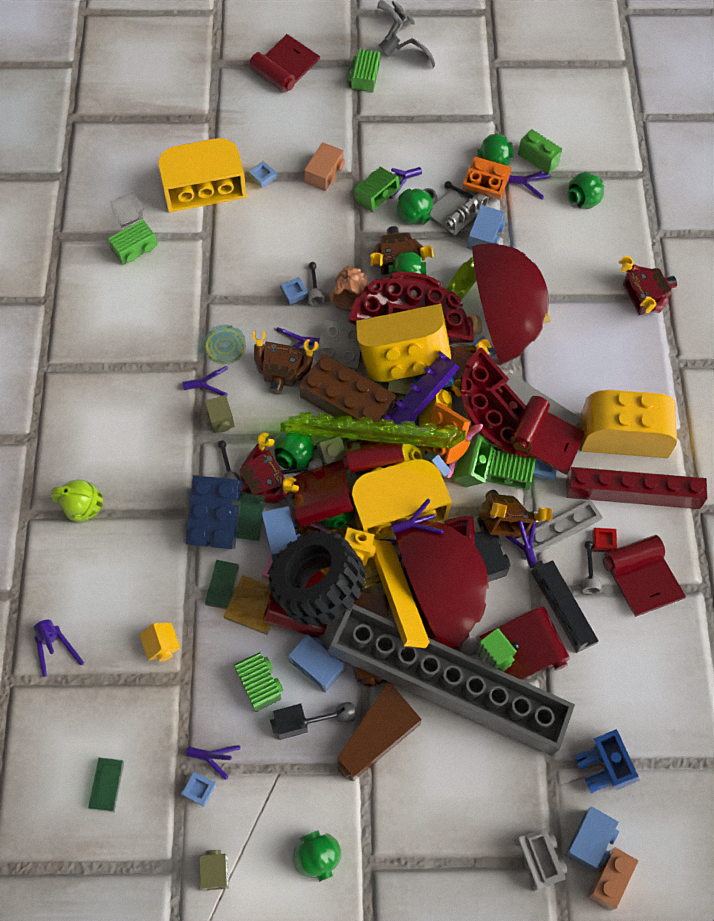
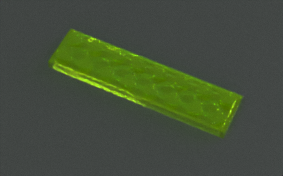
M299 412L297 416H290L288 420L280 423V432L441 448H453L466 438V430L458 429V426L446 425L444 428L436 427V424L425 423L423 426H418L412 421H403L401 424L393 423L394 421L390 419L375 422L369 417L354 420L352 416L346 415L339 416L338 418H332L331 414L311 416V412Z

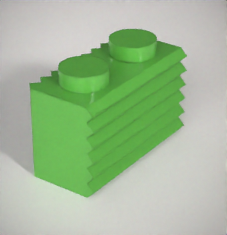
M358 49L357 56H353L352 67L354 69L349 71L348 81L351 82V89L374 92L380 66L379 51Z
M531 129L521 138L518 155L547 174H550L559 165L562 147L559 148V145L556 146V143L549 141V139H546V137H543L534 129Z
M380 166L363 182L356 185L354 188L356 202L360 205L362 204L363 207L365 206L371 212L374 211L400 189L399 177Z
M144 219L107 238L111 250L123 265L133 262L143 253L151 252L158 245L155 234Z
M481 435L472 437L468 449L457 462L453 480L465 487L486 482L485 479L487 478L486 475L488 474L487 471L489 470L488 467L490 466L489 463L491 462L490 459L492 458L491 455H493L492 451H494L493 447L495 446Z
M494 449L485 480L529 490L536 459L509 454V452L502 449Z
M499 628L481 640L476 649V653H479V657H482V661H485V664L500 671H505L515 661L513 656L517 652Z
M259 652L234 664L238 677L255 712L282 699L280 692L284 690L278 677L273 679L270 673L273 667L268 657L263 658Z

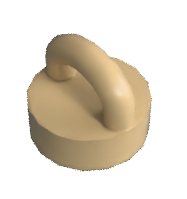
M472 313L467 314V317L470 316L474 335L481 334L483 332L481 318Z

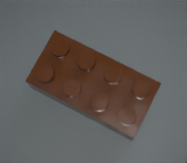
M324 353L299 385L300 398L347 425L353 423L355 429L365 436L368 433L378 432L385 422L382 417L384 415L389 416L396 406V394Z

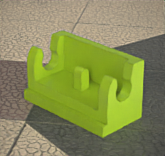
M470 257L467 262L464 261L445 287L449 292H454L461 300L476 282L473 257Z

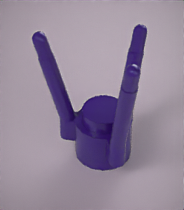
M49 619L35 624L34 631L36 636H34L37 644L43 677L47 676L42 644L47 646L50 654H53L52 642L56 640V636H58L80 665L84 664L78 653L61 633L59 626H54Z

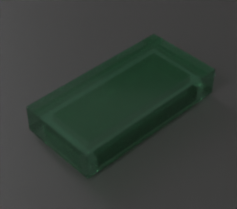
M242 493L237 538L260 541L263 521L262 512H264L266 495Z
M216 560L205 600L206 606L229 609L239 571V564Z
M98 758L88 806L90 810L115 812L124 767L123 760Z

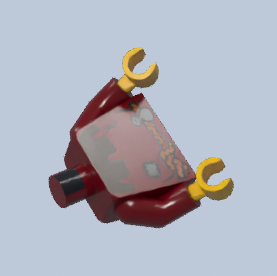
M624 256L618 261L619 264L623 265L621 271L628 272L623 286L638 314L660 313L668 303L671 289L677 287L675 276L665 278L660 269L637 266L631 257Z
M261 433L258 436L259 444H256L239 469L242 480L241 496L249 493L254 503L277 504L289 495V491L297 492L299 486L292 485L296 481L295 478H285L271 452L269 449H265V447H272L274 445V439H268L265 442L269 434Z

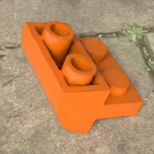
M474 156L465 176L462 189L501 200L512 167Z
M434 403L429 423L422 424L416 445L427 452L438 454L446 464L453 463L463 456L471 441L466 439L471 421L441 403Z

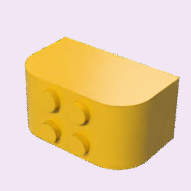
M215 138L173 146L166 149L159 157L158 165L169 213L247 198L244 170L237 146L230 140Z
M441 304L356 321L357 339L366 373L374 381L386 382L425 374L427 372L424 370L426 365L430 368L439 358L437 355L439 350L451 359L449 339Z
M601 390L590 394L581 411V430L584 431L581 452L669 458L677 444L675 400L668 395L660 393L622 390Z
M415 459L395 463L387 468L378 467L358 478L352 490V500L355 507V517L353 519L357 530L374 534V539L380 540L395 536L392 524L410 519L426 499H430V503L416 519L435 514L436 517L428 521L442 522L448 520L452 501L439 469L429 461Z

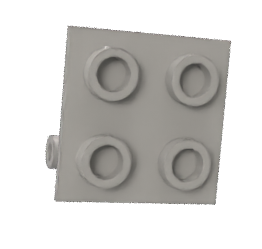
M452 189L433 205L430 217L452 235L456 236L477 217L479 209H477L478 201L475 198L466 200Z
M324 319L316 361L324 353L347 367L357 369L361 353L357 339V325Z

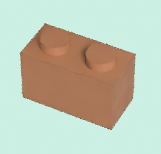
M322 142L304 170L305 183L324 191L328 189L329 185H333L336 174L343 169L345 164L343 150Z
M616 847L609 850L607 860L600 869L587 897L609 911L617 909L639 860Z

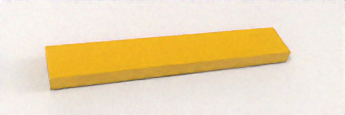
M373 539V544L377 545L373 559L404 646L426 648L429 644V639L395 548L391 544L392 541Z

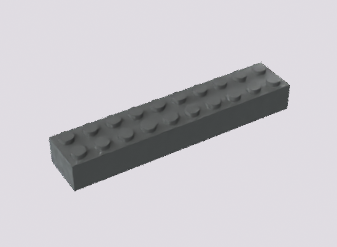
M353 604L354 606L349 611L346 610L327 654L552 756L560 750L575 704L428 638L429 644L426 648L404 646L395 622Z

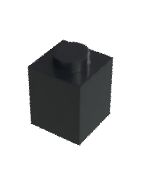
M301 703L273 711L274 719H270L273 734L278 733L280 740L308 733V727H301L298 723L300 718L305 717Z

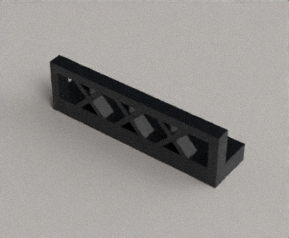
M542 560L536 562L531 573L576 653L599 642L598 638L554 561L552 560L543 564Z

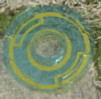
M218 325L212 328L204 339L205 353L215 363L231 364L236 362L244 355L246 350L245 336L240 329L233 328L232 325ZM223 341L231 343L228 347L220 346V343Z

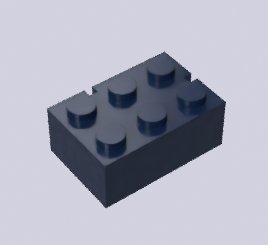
M193 475L186 545L211 546L224 549H234L236 547L240 505H232L233 500L240 501L242 480Z

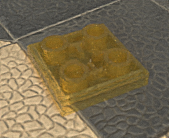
M242 575L224 614V619L268 635L272 624L263 622V617L271 593L269 585Z

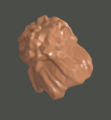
M352 266L344 267L336 276V284L332 287L329 294L330 301L336 308L351 311L356 298L360 296L368 285L367 275L358 268H353Z

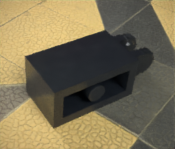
M478 517L477 523L481 531L475 532L474 530L475 547L484 560L488 582L507 576L511 564L507 554L503 555L500 548L502 544L499 535L489 534L484 521Z

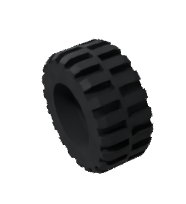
M320 530V533L318 531H311L308 535L302 534L294 542L290 541L286 544L287 547L278 553V559L273 561L271 566L273 571L269 574V589L275 601L290 618L303 625L317 626L321 622L328 624L332 622V619H339L344 616L342 613L346 610L349 611L354 606L353 602L355 600L358 601L361 595L360 589L364 588V578L366 575L362 560L348 541L336 532ZM330 567L328 573L320 582L311 587L304 588L312 575L324 568Z

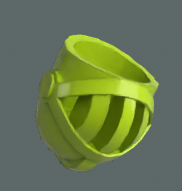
M85 480L69 481L62 487L52 488L51 492L52 500L61 506L67 518L75 522H85L93 518L101 510L104 502L102 499L103 495L95 485Z

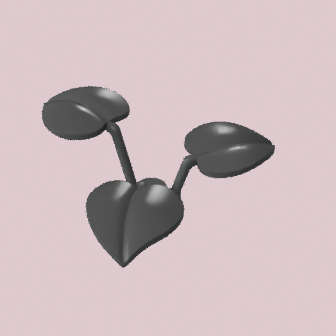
M380 0L377 8L391 14L395 22L378 46L389 56L395 49L399 51L403 46L412 43L428 55L434 68L435 61L431 52L419 41L411 38L399 44L401 40L396 34L404 22L408 19L413 25L415 24L411 15L395 1H392L393 10L387 2ZM396 12L403 14L402 20Z

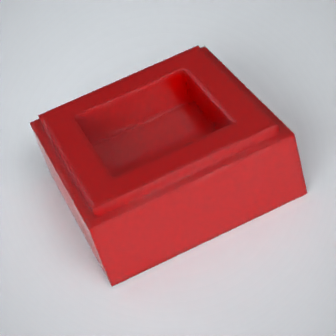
M593 528V552H608L616 549L617 529Z

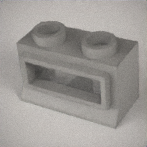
M544 828L518 837L515 840L516 846H521L525 857L523 860L526 870H530L535 883L532 886L533 891L566 879L564 874L567 873V867L562 858L558 859L554 849L557 848V842L552 832L548 833L547 829Z

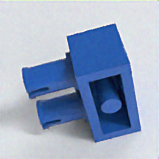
M617 729L594 738L596 743L594 748L574 755L580 770L600 761L606 765L605 771L584 778L591 794L610 785L612 787L615 786L619 790L640 781Z

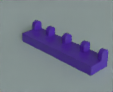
M440 350L437 353L439 358L430 368L426 365L424 370L427 372L416 385L413 382L409 385L412 389L402 401L397 399L395 403L398 406L389 416L384 415L382 417L400 434L407 430L460 368Z

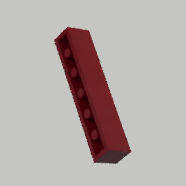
M571 467L566 478V498L701 509L708 499L707 478Z

